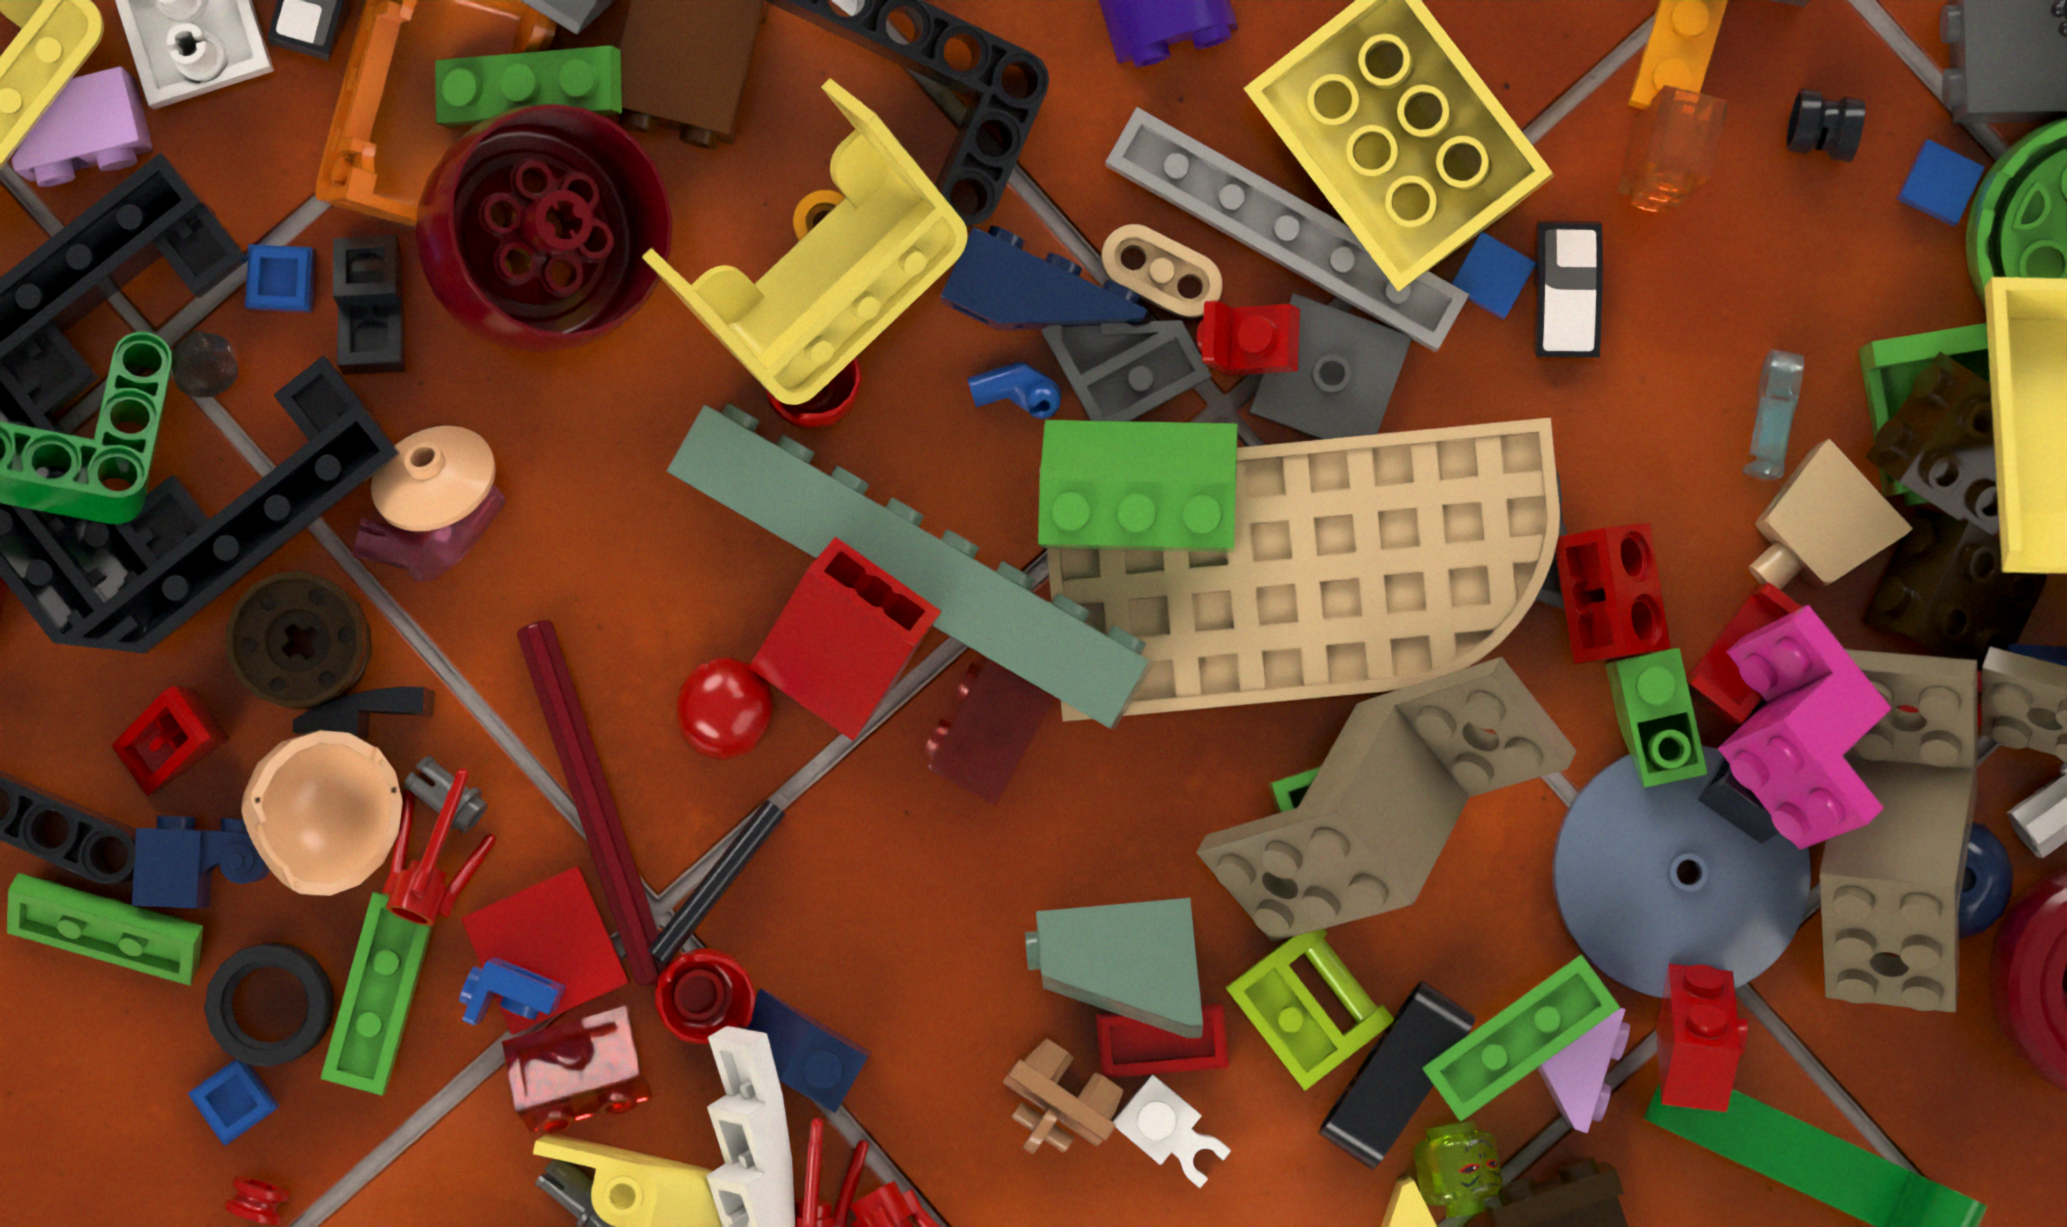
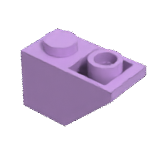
M119 66L72 78L20 144L11 159L14 172L31 182L37 181V185L40 187L55 186L74 180L76 178L75 170L98 165L101 171L123 169L137 163L136 155L153 151L135 77Z
M1624 1008L1616 1011L1537 1068L1566 1124L1575 1130L1588 1133L1591 1121L1600 1122L1605 1114L1610 1098L1611 1085L1605 1084L1603 1081L1610 1059L1620 1060L1630 1031V1024L1622 1021L1626 1010Z

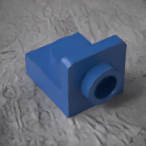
M494 957L485 962L483 969L473 966L459 997L460 1003L468 1005L462 1021L474 1026L481 1023L485 1018L495 993L503 996L500 1006L515 1014L530 1019H536L539 1011L549 1015L557 1010L567 986Z

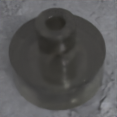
M193 331L184 340L179 342L171 352V369L175 383L179 390L186 395L198 398L212 397L226 391L237 379L239 369L230 342L220 335Z

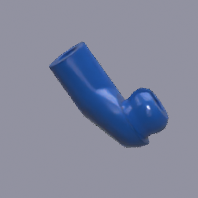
M1014 362L967 378L976 408L1008 398L1029 412L1034 418L1047 419L1056 414L1061 404V390L1056 382L1025 362Z

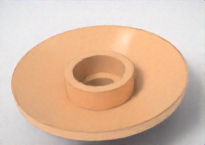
M438 426L421 430L395 445L400 455L373 475L371 495L379 514L393 526L409 531L440 529L469 515L486 498L495 479V458L487 442L480 435L469 429L457 426Z

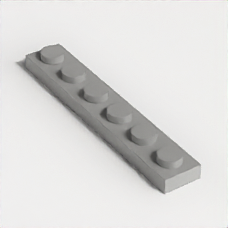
M1136 107L1105 162V166L1396 331L1411 336L1412 340L1435 353L1441 346L1469 296L1468 293L1429 271L1398 292L1346 224Z

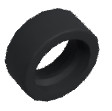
M267 943L239 950L220 964L208 984L204 1010L210 1033L224 1052L244 1064L271 1067L299 1059L320 1043L331 1025L335 999L329 976L313 956L296 946ZM266 966L283 968L295 975L304 987L308 1002L306 1017L298 1031L287 1039L274 1043L257 1041L245 1034L236 1022L232 1008L234 991L242 978L254 969Z

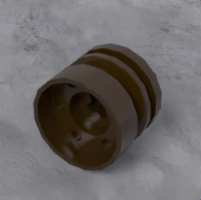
M308 572L276 573L253 584L235 603L226 627L227 658L237 679L259 699L294 710L313 709L329 701L347 696L364 678L372 656L371 627L360 604L332 581ZM296 628L306 633L316 630L318 637L311 643L316 653L311 658L300 653L290 655L289 649L295 644L291 633Z

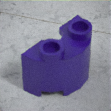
M1099 0L1118 64L1133 60L1134 66L1137 68L1153 65L1168 59L1171 56L1168 47L1170 45L1193 40L1195 49H1205L1228 41L1232 38L1230 30L1238 28L1230 0Z

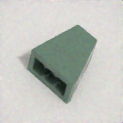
M1190 898L1036 912L1038 931L1025 932L1028 971L1041 969L1044 989L1186 1038L1202 1037L1203 1019Z

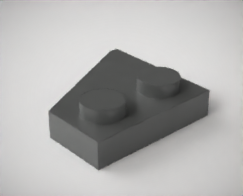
M1182 320L1151 321L1141 324L1116 322L1087 326L1049 325L1041 329L1043 337L1090 421L1132 422L1212 377Z

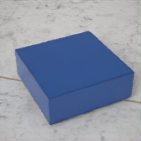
M1927 139L1922 143L1896 199L1953 227L1958 224L1985 166Z
M1481 231L1451 284L1468 293V301L1504 320L1534 269L1536 262Z
M249 244L245 308L260 311L312 313L316 250L312 247Z
M235 1059L187 1093L224 1146L234 1141L281 1107L253 1066L244 1064L238 1059Z

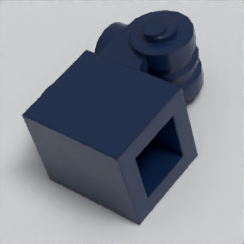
M157 815L156 828H136L132 906L210 907L212 871L220 865V870L228 880L237 884L258 882L265 878L271 870L254 846L244 819L221 818L220 831L195 829L196 817Z

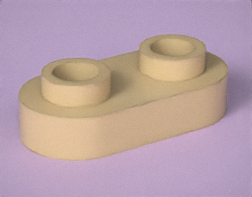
M1129 224L1119 227L1109 235L1104 243L1101 261L1107 278L1133 290L1140 295L1141 299L1179 318L1196 319L1203 317L1205 301L1219 300L1222 277L1217 266L1209 258L1146 226ZM1128 249H1138L1144 254L1145 264L1140 269L1129 270L1122 264L1121 255ZM1185 277L1197 279L1202 287L1200 295L1193 299L1183 297L1177 288V284L1181 279Z

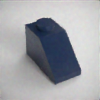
M760 988L757 993L752 1021L745 1029L767 1033L779 1081L836 1113L871 1051L765 989Z

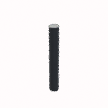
M768 800L764 801L646 950L650 955L665 966L669 964L786 816L781 809Z

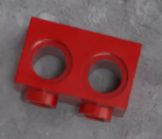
M1650 523L1603 527L1559 536L1555 553L1574 664L1671 649Z

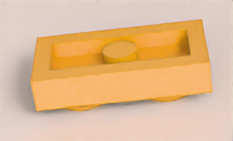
M1659 0L1627 105L1686 123L1692 119L1728 0Z

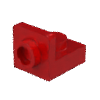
M1219 300L1205 301L1203 320L1200 321L1197 328V346L1202 355L1203 363L1227 376L1298 372L1300 309L1292 304L1230 307Z

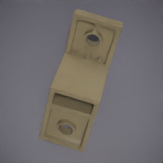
M1844 649L1892 709L1842 756L1884 809L1867 825L1827 839L1820 869L1825 997L1856 1004L1876 1003L1910 1007L1919 1011L1937 1010L1956 1013L1959 997L1958 909L1978 793L1977 660ZM1896 706H1913L1919 709V713L1904 712L1896 708ZM1881 952L1895 953L1900 955V957H1890Z
M1499 657L1357 703L1298 808L1208 834L1196 853L1214 873L1218 881L1226 887L1254 920L1257 927L1272 942L1414 904L1469 797L1568 769L1577 751L1506 661ZM1482 729H1493L1496 734L1485 732Z

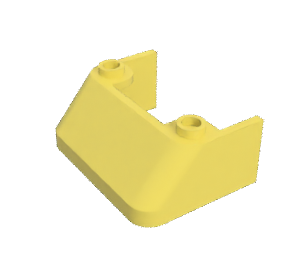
M0 0V11L21 28V31L0 56V170L99 45L104 32V22L99 9L91 0Z
M831 78L821 88L855 128L836 148L830 163L831 178L845 198L766 274L753 284L739 269L733 266L722 265L706 271L690 285L652 248L642 256L690 311L776 399L789 405L804 403L819 393L959 259L967 243V228L964 221L886 125L873 111Z
M552 1132L546 1133L535 1142L533 1154L596 1168L591 1191L592 1205L597 1215L611 1226L722 1227L706 1175L713 1172L710 1169Z

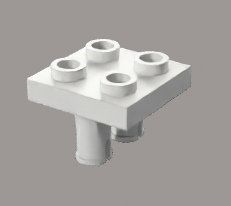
M115 0L148 105L154 110L275 71L252 0Z

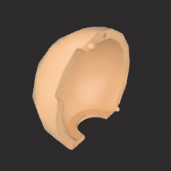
M318 730L280 742L257 763L242 798V814L249 836L259 855L271 872L284 885L299 894L331 896L360 885L384 863L399 834L403 801L396 772L378 747L368 744L351 733Z

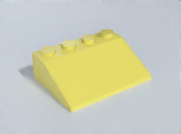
M1356 0L1243 88L1398 292L1504 216L1554 177L1548 165L1421 0Z

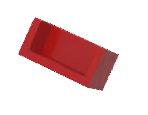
M1769 582L1754 586L1686 675L1690 696L1728 725L1743 724L1762 699V696L1745 683L1740 675L1739 667L1728 655L1727 651L1743 636L1803 607Z

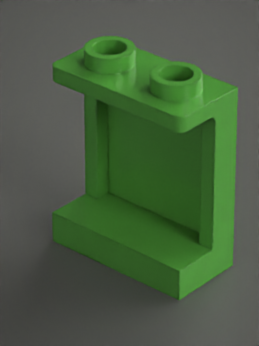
M1987 323L1872 341L1858 349L1874 444L1880 428L1887 421L1893 419L1912 392L1913 383L1918 374L1933 362L1940 351L1991 384ZM1879 468L1884 498L1903 495L1905 507L1931 503Z

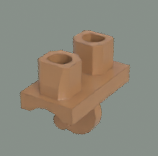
M1047 1038L1024 1062L1019 1059L1002 1081L1003 1084L1044 1111L1041 1115L1021 1102L1011 1118L1031 1131L1022 1148L1034 1154L1043 1140L1065 1153L1075 1137L1055 1124L1057 1120L1098 1147L1102 1141L1105 1142L1116 1126L1110 1119L1117 1109L1123 1089L1095 1072L1076 1098L1057 1085L1074 1057Z

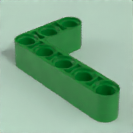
M134 332L124 336L117 343L112 355L94 439L0 421V503L107 524H123L132 521L138 516L145 503L169 392L172 353L168 344L162 338L150 332ZM135 366H145L152 369L155 374L148 377H138L132 375L127 370ZM122 422H133L140 425L143 430L135 434H126L117 430L114 426ZM45 466H56L64 470L66 474L56 479H48L40 476L36 471ZM111 478H119L127 481L131 487L124 491H112L105 488L101 483Z
M1659 1081L1643 1116V1119L1876 1227H1979L1988 1208L1985 1204L1900 1167L1734 1089L1731 1092L1727 1112L1661 1104Z

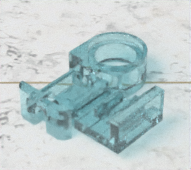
M1769 349L1765 357L1754 411L1757 412L1749 451L1750 455L1756 456V461L1743 466V475L1775 481L1784 474V462L1793 414L1797 408L1804 369V356L1801 354Z

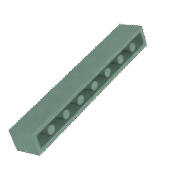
M727 402L723 411L719 412L704 404L669 465L668 473L815 558H818L836 536L940 609L942 612L933 624L934 627L1106 727L1116 729L1154 663L1141 655L1146 646L1145 642L1115 625L1111 627L1107 635L1090 626L1085 621L1091 611L1058 592L1052 603L1031 592L1030 588L1035 581L1031 576L1004 561H1001L996 571L974 559L980 549L977 545L949 529H946L941 539L919 527L925 517L923 514L891 497L886 507L864 495L870 485L869 483L836 465L831 476L810 464L815 452L786 435L781 434L776 444L755 432L760 420Z

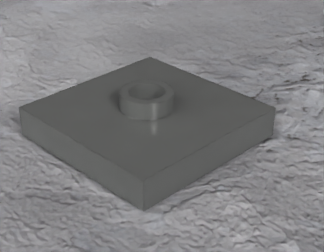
M1293 293L1289 304L1300 309L1298 372L1263 374L1249 414L1318 440L1377 434L1412 337Z

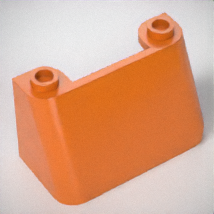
M364 0L318 172L315 191L316 199L344 209L416 227L418 203L427 177L446 150L475 126L445 127L436 123L435 60L546 51L553 40L556 22L520 0ZM502 203L493 204L490 210L491 219L499 227L503 226L508 209Z

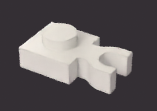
M1150 1074L1112 1120L1119 1131L1158 1164L1161 1165L1172 1152L1179 1158L1187 1178L1199 1188L1203 1186L1208 1178L1194 1167V1155L1201 1149H1211L1218 1157L1224 1160L1231 1152V1149L1218 1138L1199 1134L1192 1129L1202 1115L1154 1074Z

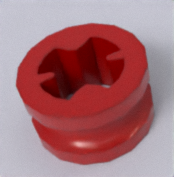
M235 1176L232 1186L236 1188V1196L233 1199L226 1200L225 1210L251 1221L279 1225L283 1216L278 1212V1206L281 1202L288 1201L290 1192L269 1182L250 1177Z

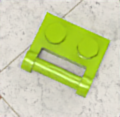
M1325 928L1288 938L1225 987L1304 1091L1394 1021L1393 1016L1383 1004L1379 1006L1374 1004L1324 939V936L1328 933ZM1303 953L1355 1019L1356 1023L1345 1033L1342 1034L1289 966L1290 963Z

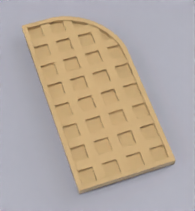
M1551 417L1237 448L1235 553L1047 549L1051 601H1053L1058 592L1091 611L1085 621L1090 626L1107 635L1111 627L1115 625L1146 643L1141 655L1154 663L1123 716L1396 691L1465 669L1492 651L1519 624L1536 599L1553 561L1559 536L1560 507ZM1061 700L1063 722L1093 719Z

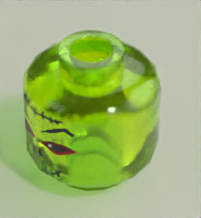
M1475 1120L1425 1128L1426 1138L1417 1142L1413 1148L1419 1191L1425 1203L1432 1206H1445L1447 1218L1485 1212L1483 1199L1498 1194V1190L1503 1187L1494 1136L1488 1131L1477 1130Z

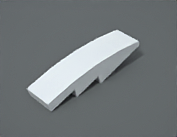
M726 1026L708 1037L726 1093L725 1096L707 1106L725 1161L724 1165L706 1175L722 1227H795L793 1165L783 1095L767 1033Z

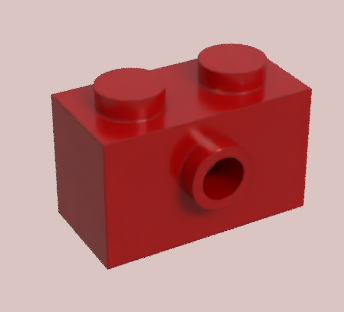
M1668 964L1663 996L1656 1020L1661 1104L1727 1112L1739 1057H1743L1745 1053L1748 1034L1747 1018L1737 1017L1733 971L1720 970L1702 964L1692 966Z

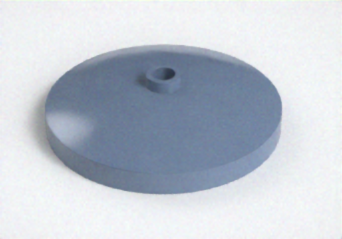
M1703 745L1701 746L1708 772L1706 775L1643 788L1630 754L1604 767L1584 785L1569 805L1557 832L1553 849L1552 885L1555 901L1563 924L1575 945L1596 968L1614 981L1638 992L1660 998L1663 996L1669 963L1687 966L1702 964L1720 970L1733 971L1735 989L1759 976L1778 959L1793 939L1803 918L1810 891L1811 867L1808 847L1799 850L1791 840L1785 838L1780 833L1760 844L1698 800L1723 757L1718 749ZM1684 860H1691V868L1698 872L1697 878L1692 883H1681L1677 877V867Z

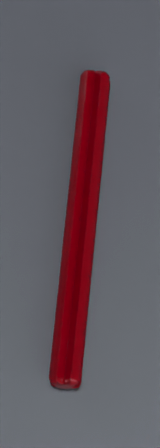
M541 620L528 624L518 630L517 638L635 982L639 986L654 984L658 982V976L666 966L656 960L646 950L660 933L558 636L550 620Z

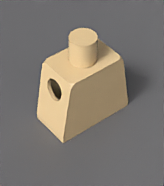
M1828 439L1816 444L1808 452L1756 520L1755 525L1757 529L1768 539L1772 546L1758 557L1748 569L1760 584L1769 582L1779 590L1798 573L1810 586L1817 589L1831 584L1904 537L1913 528L1841 450Z

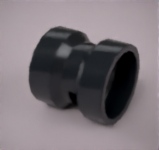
M1799 89L1792 106L1787 128V151L1807 154L1814 149L1827 152L1832 160L1850 163L1857 152L1865 119L1864 100L1843 97L1839 101L1824 99L1819 91Z

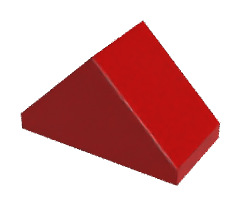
M173 685L164 690L111 746L148 797L230 740V738L194 688Z

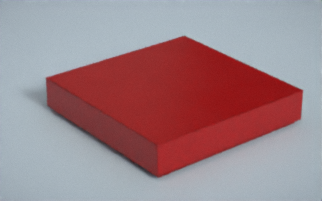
M580 865L460 918L482 969L487 960L497 957L567 986L557 1010L549 1015L539 1011L536 1019L520 1016L501 1007L500 1003L503 996L495 993L494 996L511 1035L631 982Z

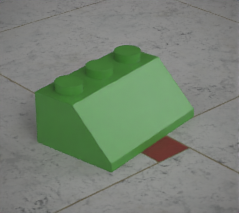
M1045 420L1040 471L1038 544L1043 549L1235 553L1237 424Z

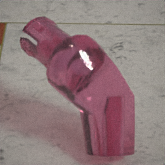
M492 485L486 498L469 515L449 526L431 531L415 532L404 530L362 517L352 557L408 570L407 576L412 577V582L434 581L457 564L479 542L504 507L506 499L504 494L496 486Z

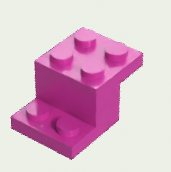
M1807 605L1743 636L1727 651L1728 655L1739 667L1740 675L1745 683L1753 690L1759 692L1767 703L1718 747V750L1730 763L1731 771L1737 781L1755 794L1771 814L1775 828L1785 838L1791 840L1799 850L1865 826L1884 809L1842 756L1892 709L1811 607Z

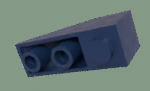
M995 225L990 226L988 233L973 227L967 239L965 249L957 260L940 296L943 305L998 331L1040 330L1049 325L1087 326L1116 322L1141 324L1147 312L1146 308L1137 305L1140 295L1133 290L1111 280H1106L1101 288L1080 278L1079 276L1083 268L1076 263L1051 252H1048L1044 261L1022 250L1025 244L1022 238Z

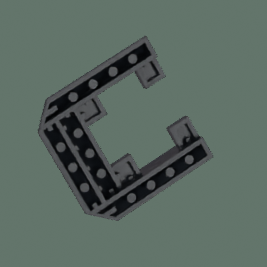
M160 152L0 277L1 422L67 434L52 414L97 380L99 376L65 332L161 256L165 257L191 292L198 298L204 296L249 260L246 253L215 216L214 210L163 153ZM323 355L274 394V397L308 438L309 442L213 518L209 517L179 477L173 474L146 495L140 514L132 521L123 524H107L0 503V576L53 643L144 654L149 653L400 455V452L373 411L367 408L329 358ZM45 466L36 471L40 476L48 479H56L66 474L64 470L56 466ZM105 481L101 483L105 488L111 490Z

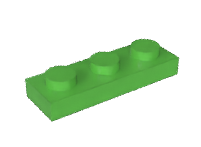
M610 45L435 60L436 123L445 127L476 125L481 121L516 107L540 104H559L585 108L598 115L622 114L621 50Z
M22 873L16 875L8 890V934L191 986L200 968L203 925Z
M372 892L320 1079L383 1096L388 1090L433 926L418 925L399 918L386 909L388 896L381 892Z
M1580 955L1422 1069L1459 1121L1462 1122L1621 1009V1007L1584 956Z

